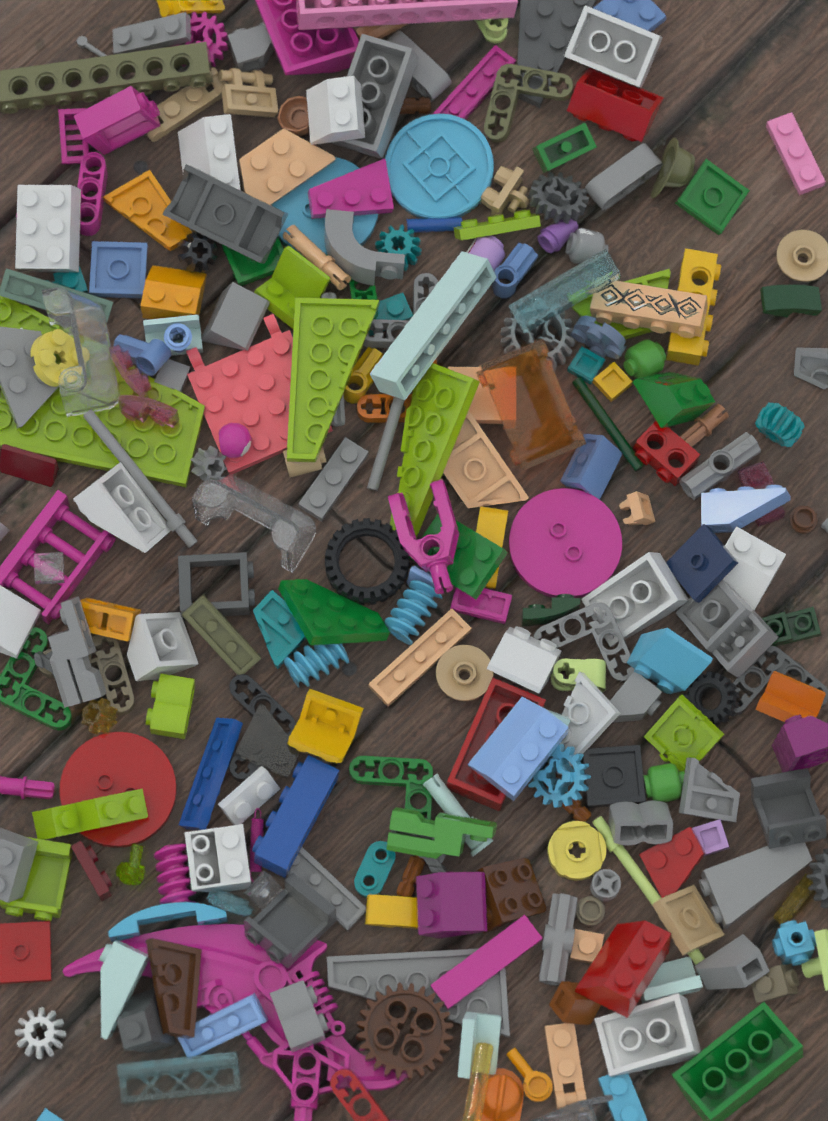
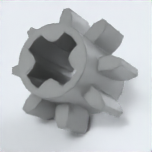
M211 445L208 447V450L198 448L194 458H191L194 465L192 473L200 476V479L207 483L210 478L219 480V476L227 469L223 462L226 456L222 455L221 452H218V449Z

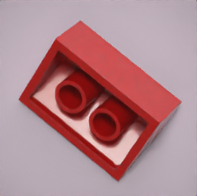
M589 67L577 81L567 111L573 113L576 119L597 123L598 127L605 131L614 130L621 133L629 141L642 142L648 134L664 97Z
M645 920L617 924L577 985L575 992L628 1018L668 955L671 933Z

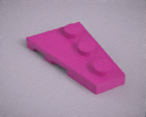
M385 158L310 188L307 193L311 219L325 218L326 209L354 212V216L392 213L394 209Z

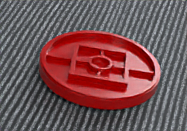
M128 732L105 733L86 741L67 761L60 780V801L63 806L143 789L148 813L147 818L78 832L87 840L101 846L112 848L129 847L151 838L165 825L176 801V778L167 756L152 741Z

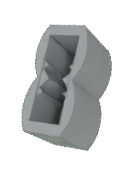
M646 801L638 805L633 802H618L609 806L608 823L614 843L620 845H635L641 842L663 844L672 840L673 821L667 803L662 801Z
M304 980L270 993L292 1053L326 1040L323 1032L329 1029L323 1013L317 1015L313 1004L318 1003L312 985L306 987Z

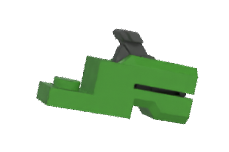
M396 807L391 815L389 827L391 832L388 834L387 850L417 855L423 858L429 865L432 873L446 872L447 868L442 864L446 854L459 857L464 850L466 834L470 835L471 840L486 842L487 838L492 839L496 834L497 822L441 812L435 817L434 821L425 819L420 811Z

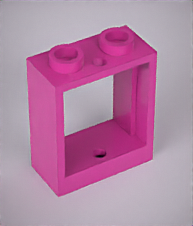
M132 86L74 115L83 140L103 155L161 126L157 118L160 112L153 100L149 101L143 92L139 93Z

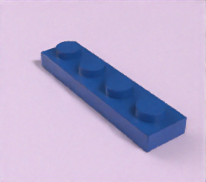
M216 718L179 822V826L186 830L198 831L207 828L225 773L230 765L232 753L239 739V733L243 725L242 722L230 718Z

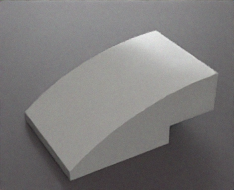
M724 580L700 603H697L690 597L689 601L676 612L706 650L710 651L729 673L738 678L778 638L764 620Z

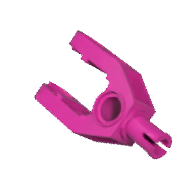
M440 479L430 484L435 498L433 503L442 527H440L441 532L438 534L427 535L417 540L403 493L388 496L399 541L404 550L425 572L430 571L436 594H444L442 582L447 592L453 589L447 566L453 564L459 537L449 495L443 479ZM440 547L437 554L433 556L427 555L430 548Z

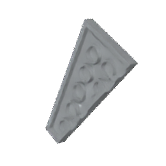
M478 949L327 957L328 988L376 1001L375 992L378 991L385 996L387 985L394 992L397 990V985L400 982L403 990H408L410 983H413L415 992H418L424 986V995L428 997L434 992L430 987L432 983ZM506 969L501 970L449 1010L443 1006L440 1010L441 1013L450 1012V1017L447 1021L462 1025L466 1011L500 1015V1035L509 1038ZM435 995L433 1002L435 1004L441 1002L437 995ZM412 1008L411 1011L417 1012V1009Z

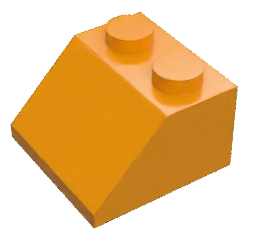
M152 265L145 280L140 305L142 317L146 319L200 315L207 274Z

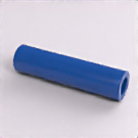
M462 217L407 219V231L413 229L414 233L454 231L453 227L461 226Z

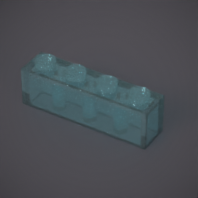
M604 249L508 306L523 334H526L620 279V271L608 251Z

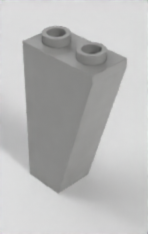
M805 842L771 849L766 846L703 870L700 875L702 879L699 880V885L705 897L709 895L713 905L710 907V911L715 918L716 924L720 923L722 929L730 927L811 863L812 858Z

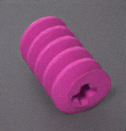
M184 843L163 846L154 854V858L161 861L155 866L156 871L161 872L157 876V881L164 884L158 888L159 894L165 896L160 899V905L176 902L197 903L188 900V897L196 894V891L187 889V885L191 884V879L185 875L190 871L189 866H184V863L188 861V856L183 854V851L187 850Z

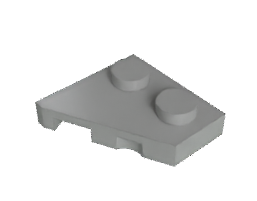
M687 758L679 813L736 822L740 793L730 785L724 784L722 779L715 773L705 769L696 758Z

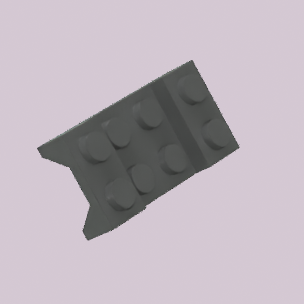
M186 164L183 170L182 182L174 199L165 208L162 215L259 263L265 264L288 213Z

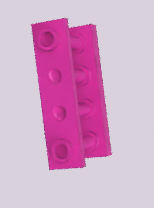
M59 490L56 491L0 566V585L6 589L14 588L45 610L41 615L44 622L48 625L53 619L57 620L60 617L61 602L68 600L102 552H108L116 540L115 535L106 530H103V532L99 531L69 511L68 497ZM58 520H64L95 541L86 554H83L52 533V527ZM40 543H48L78 563L69 577L36 556L35 550ZM24 565L32 566L62 586L52 600L19 578L18 573Z

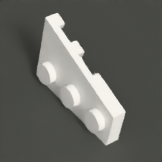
M579 672L575 679L577 683L571 696H567L562 713L563 716L568 717L571 721L568 725V734L561 744H564L565 749L569 746L575 747L574 755L583 754L621 714L585 673Z

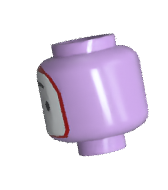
M492 235L475 238L466 252L487 258L494 272L505 258L502 242Z

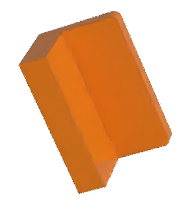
M773 671L765 692L759 699L756 710L783 722L796 715H801L802 718L808 716L817 718L826 693L777 671Z

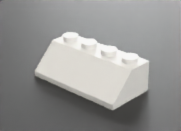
M231 114L203 117L178 132L182 171L186 164L191 165L240 190ZM190 228V230L192 231V233H193V232L199 233V232H197V231H195V230H193V229Z

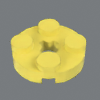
M55 329L39 336L31 347V357L34 356L36 364L33 366V369L39 379L45 384L52 387L67 386L77 381L81 376L84 362L87 358L86 352L73 337L63 330ZM54 353L59 355L61 363L57 364L55 362L56 357L53 355Z
M582 821L567 822L553 833L547 848L548 860L558 876L574 881L585 880L600 870L606 857V843L601 833L597 832L590 824ZM575 843L578 844L579 848L585 849V853H582L580 858H575L574 855L569 854V850L573 848Z

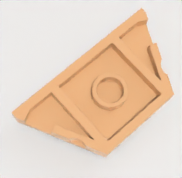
M283 128L239 159L243 192L273 205L329 166L336 158L332 154L315 145H311L310 142Z
M468 410L444 469V475L467 508L527 500L529 498Z

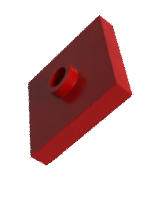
M51 922L0 924V984L52 981Z

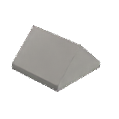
M232 282L223 290L201 337L202 341L248 351L270 302Z

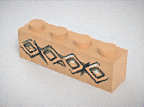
M597 278L590 311L591 317L596 318V321L602 324L604 322L607 324L614 322L623 324L631 329L644 327L650 328L651 331L656 333H666L668 331L678 333V335L685 338H692L694 336L701 337L708 304L707 295Z

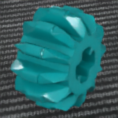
M401 224L399 230L395 231L394 227L390 225L388 233L381 231L379 234L380 240L375 242L377 252L404 254L405 272L408 270V264L414 266L417 264L416 257L421 255L422 250L418 247L421 240L419 237H414L413 229L404 232V226Z
M768 402L760 411L755 422L759 432L764 434L766 438L772 440L773 443L776 442L780 446L792 447L798 441L805 427L800 417L779 403Z

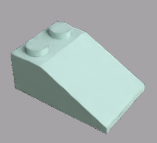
M121 941L107 944L99 959L104 962L101 967V1037L106 1040L112 1037L118 1025L117 1019L129 1002L149 961L148 954Z

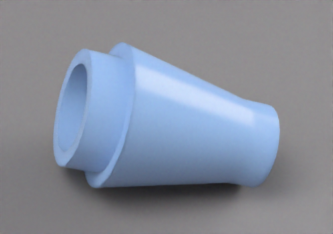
M172 324L164 333V341L170 349L177 353H182L190 345L192 333L184 324ZM178 339L183 340L182 343H178V342H175V341L178 340Z

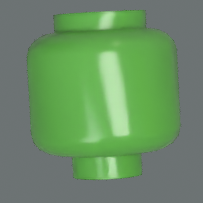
M643 340L626 350L624 369L628 375L634 376L636 379L656 375L664 369L666 361L665 351L659 343Z
M668 763L652 766L648 769V775H643L647 798L652 797L653 801L662 802L681 798L684 771L678 772L675 764Z

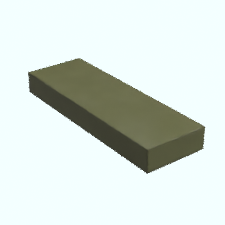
M204 594L182 613V616L237 675L245 674L261 659L257 651Z

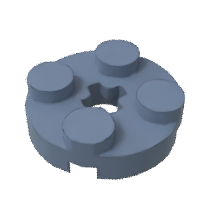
M581 316L575 324L571 336L576 341L584 343L591 348L590 351L602 358L607 356L619 359L627 347L624 346L625 338L604 322L601 327L594 323L596 318Z

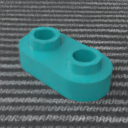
M377 841L369 846L355 876V890L364 898H367V895H379L395 863L396 854L394 851L387 850V842ZM378 851H384L387 856L385 859L379 860L375 854ZM371 877L375 882L372 886H366L363 883L364 879Z

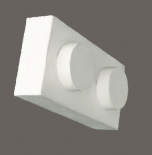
M261 766L218 805L232 824L240 825L255 812L256 808H260L277 793L280 788L269 772Z

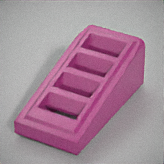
M86 108L58 110L62 165L81 164L82 158L89 153L88 143L83 140L81 134L66 135V131L79 130L78 125H65L66 120H75L74 115ZM66 141H83V145H66ZM83 150V156H67V151Z

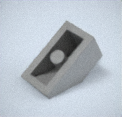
M633 672L610 700L621 713L612 723L642 720L646 714L652 716L662 704L659 701L662 691L642 675Z

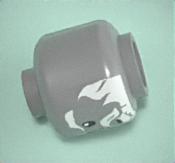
M580 228L575 233L572 232L569 235L566 253L569 254V258L573 263L595 267L600 260L604 261L606 259L609 247L605 244V238L601 233Z

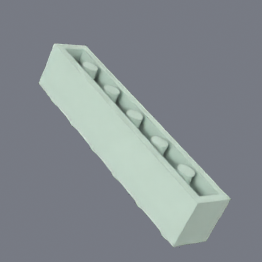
M463 251L459 254L371 371L370 376L379 392L406 400L496 279V275L487 258Z

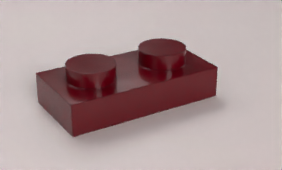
M82 841L72 845L71 848L101 902L111 897L112 895L108 888L113 886L105 870L99 873L94 863L99 860L91 845L85 848Z

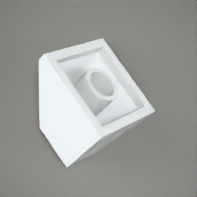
M180 612L139 614L135 617L127 657L136 681L159 679L160 673L171 675L198 665Z

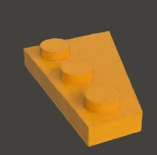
M150 170L103 196L105 203L170 252L178 248L181 240L188 242L187 234L192 233L190 228L162 215L165 208L171 203V200Z

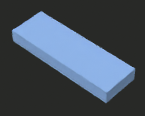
M254 993L197 1021L194 1038H177L189 1060L265 1023L268 1018Z

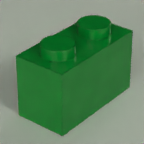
M583 123L535 146L532 150L543 173L597 146L586 123Z

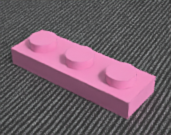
M792 112L767 121L766 128L798 194L802 195L823 187L826 181Z

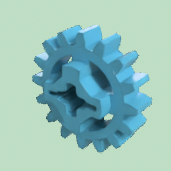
M559 744L534 775V781L528 784L529 788H537L534 794L535 798L544 796V805H548L552 801L553 806L556 808L561 807L562 803L565 806L573 805L572 799H582L579 791L588 790V787L583 783L584 780L591 779V775L584 774V770L589 767V764H582L580 762L584 756L582 753L574 755L575 747L569 746L565 749L564 744ZM550 759V764L545 769H543L547 761ZM556 772L562 774V779L555 776ZM574 782L573 787L568 791V786Z

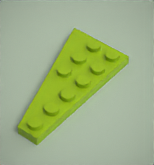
M295 297L287 462H316L379 307V300Z

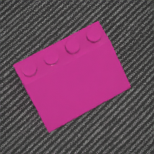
M255 0L285 75L334 73L350 68L359 43L353 27L299 30L296 10L297 0Z

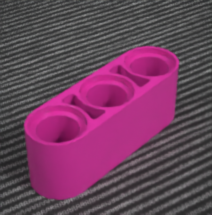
M97 152L86 154L82 158L77 186V188L81 189L80 233L85 236L96 234L101 227L104 206L103 196H105L108 173L104 157ZM93 166L100 167L96 172L89 171V168ZM89 191L97 192L93 197L85 196ZM86 216H91L94 218L92 221L86 223L81 221Z

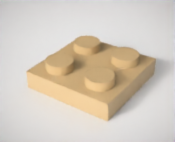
M695 885L663 897L652 904L659 919L663 922L668 932L671 933V937L682 955L715 942L725 935L719 924H716L714 916Z

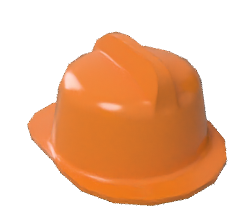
M497 1068L495 1075L484 1074L480 1078L476 1088L473 1121H520L524 1090L520 1078L515 1073L504 1068Z

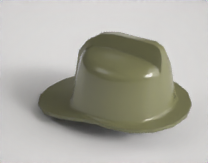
M677 138L671 139L665 149L661 161L663 166L651 191L652 199L658 196L664 186L680 188L691 180L695 157L687 150L679 147Z

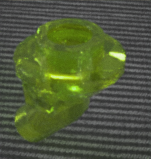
M132 844L129 862H121L116 868L118 878L126 885H139L144 880L146 871L145 866L141 865L144 845Z

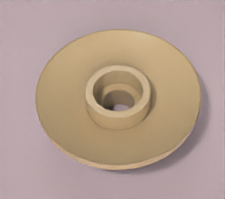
M793 231L780 241L776 253L777 263L782 272L793 280L799 282L817 280L828 270V243L821 235L813 231ZM798 257H805L807 259V262H800L798 260Z
M458 645L448 649L440 657L436 667V679L439 687L447 696L458 701H472L486 693L493 677V672L487 669L490 662L489 657L482 650L471 645ZM465 671L469 673L470 677L467 680H462L459 674Z

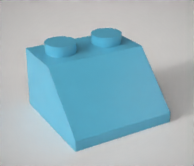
M669 628L641 634L627 664L634 668V672L642 675L645 679H651L657 683L658 689L672 694L685 691L707 668L713 658Z

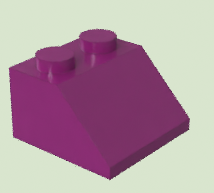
M438 872L416 876L418 935L442 939L487 931L484 872Z

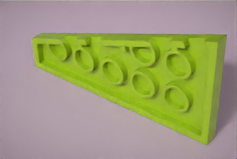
M432 363L412 390L411 406L406 409L401 452L404 453L402 466H398L397 477L400 478L399 491L397 493H403L416 538L434 496L430 484L440 480L480 383V381ZM391 514L390 525L392 526V529L395 531L396 526L393 519V515Z

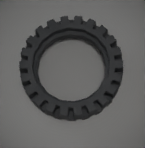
M363 518V521L360 522L356 519L349 525L346 523L341 526V530H337L333 534V538L328 542L325 553V570L330 585L333 589L337 590V594L349 600L357 601L360 605H364V603L374 605L377 601L382 603L389 596L393 597L397 590L401 589L407 577L409 555L399 541L397 530L394 531L388 523L384 525L381 520L375 519L374 522L370 521V518ZM363 536L376 537L387 543L395 559L394 569L389 578L378 586L368 588L356 586L349 582L340 571L339 566L340 553L345 545L353 539Z

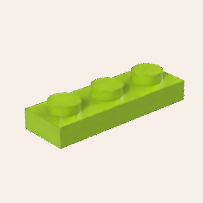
M521 210L514 212V217L504 218L503 214L487 217L488 221L480 223L477 222V219L461 221V226L453 228L456 239L467 240L540 227L541 224L539 215L530 213V210Z

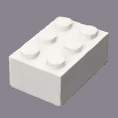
M585 5L564 57L642 88L663 37Z
M18 185L16 269L24 272H79L81 189L72 185Z

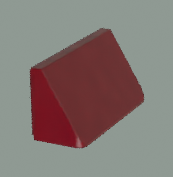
M7 444L2 445L0 455L1 473L48 487L54 485L59 471L56 459Z

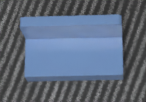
M583 434L560 482L566 487L583 489L600 500L622 456V452L603 435Z

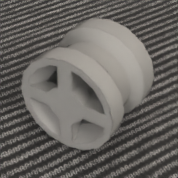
M610 869L598 871L590 884L592 895L602 902L613 900L621 888L619 876Z

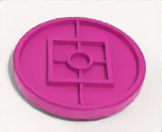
M553 489L530 499L517 513L509 535L510 558L518 575L535 591L555 598L559 594H571L574 598H580L591 593L612 577L622 552V534L614 514L595 496L576 489Z

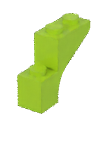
M143 789L32 812L37 839L42 840L148 817Z

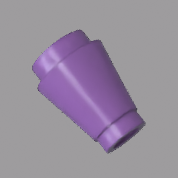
M571 218L569 224H566L561 219L558 224L554 223L543 228L541 234L538 235L540 246L548 253L558 252L567 242L569 235L578 229V224Z

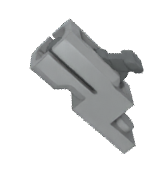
M79 596L61 602L60 616L63 623L68 625L69 629L48 637L52 651L47 653V655L41 651L34 654L36 666L47 669L55 677L64 708L107 694L100 670L91 666L88 655L96 652V648Z

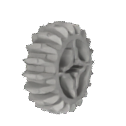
M533 300L530 301L529 308L521 303L519 311L512 309L510 311L511 318L506 317L504 319L506 327L501 328L500 334L503 338H501L500 343L506 347L504 355H512L510 358L511 364L520 362L519 369L521 371L528 366L530 367L529 371L531 374L535 372V368H540V372L544 374L546 373V366L554 371L557 368L556 362L563 365L566 361L565 356H571L572 350L570 347L575 345V339L571 336V332L574 329L570 328L572 321L571 318L564 319V310L555 312V303L550 308L546 307L544 300L541 301L540 306H536ZM532 320H540L535 324L528 323ZM550 324L557 330L560 341L555 339V336L548 331ZM543 330L542 337H539L538 340H536L533 344V339L536 338L537 335H540L541 331ZM515 333L521 335V339L526 341V350L518 344ZM542 350L548 352L545 354H536L538 351Z

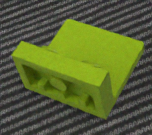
M287 246L282 252L272 277L258 287L254 293L267 299L270 302L267 309L294 329L295 297L321 298L330 281V277L292 247Z

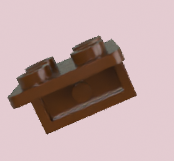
M527 858L489 865L475 871L485 873L487 931L483 933L492 932L508 922L520 919L524 915L532 917L546 911V904L530 861Z

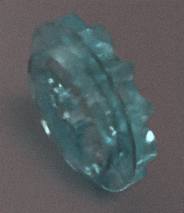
M222 890L210 891L207 897L209 903L244 917L251 915L254 909L249 905L248 900Z

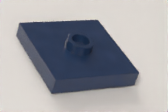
M703 524L666 564L692 599L700 603L738 562L707 525Z

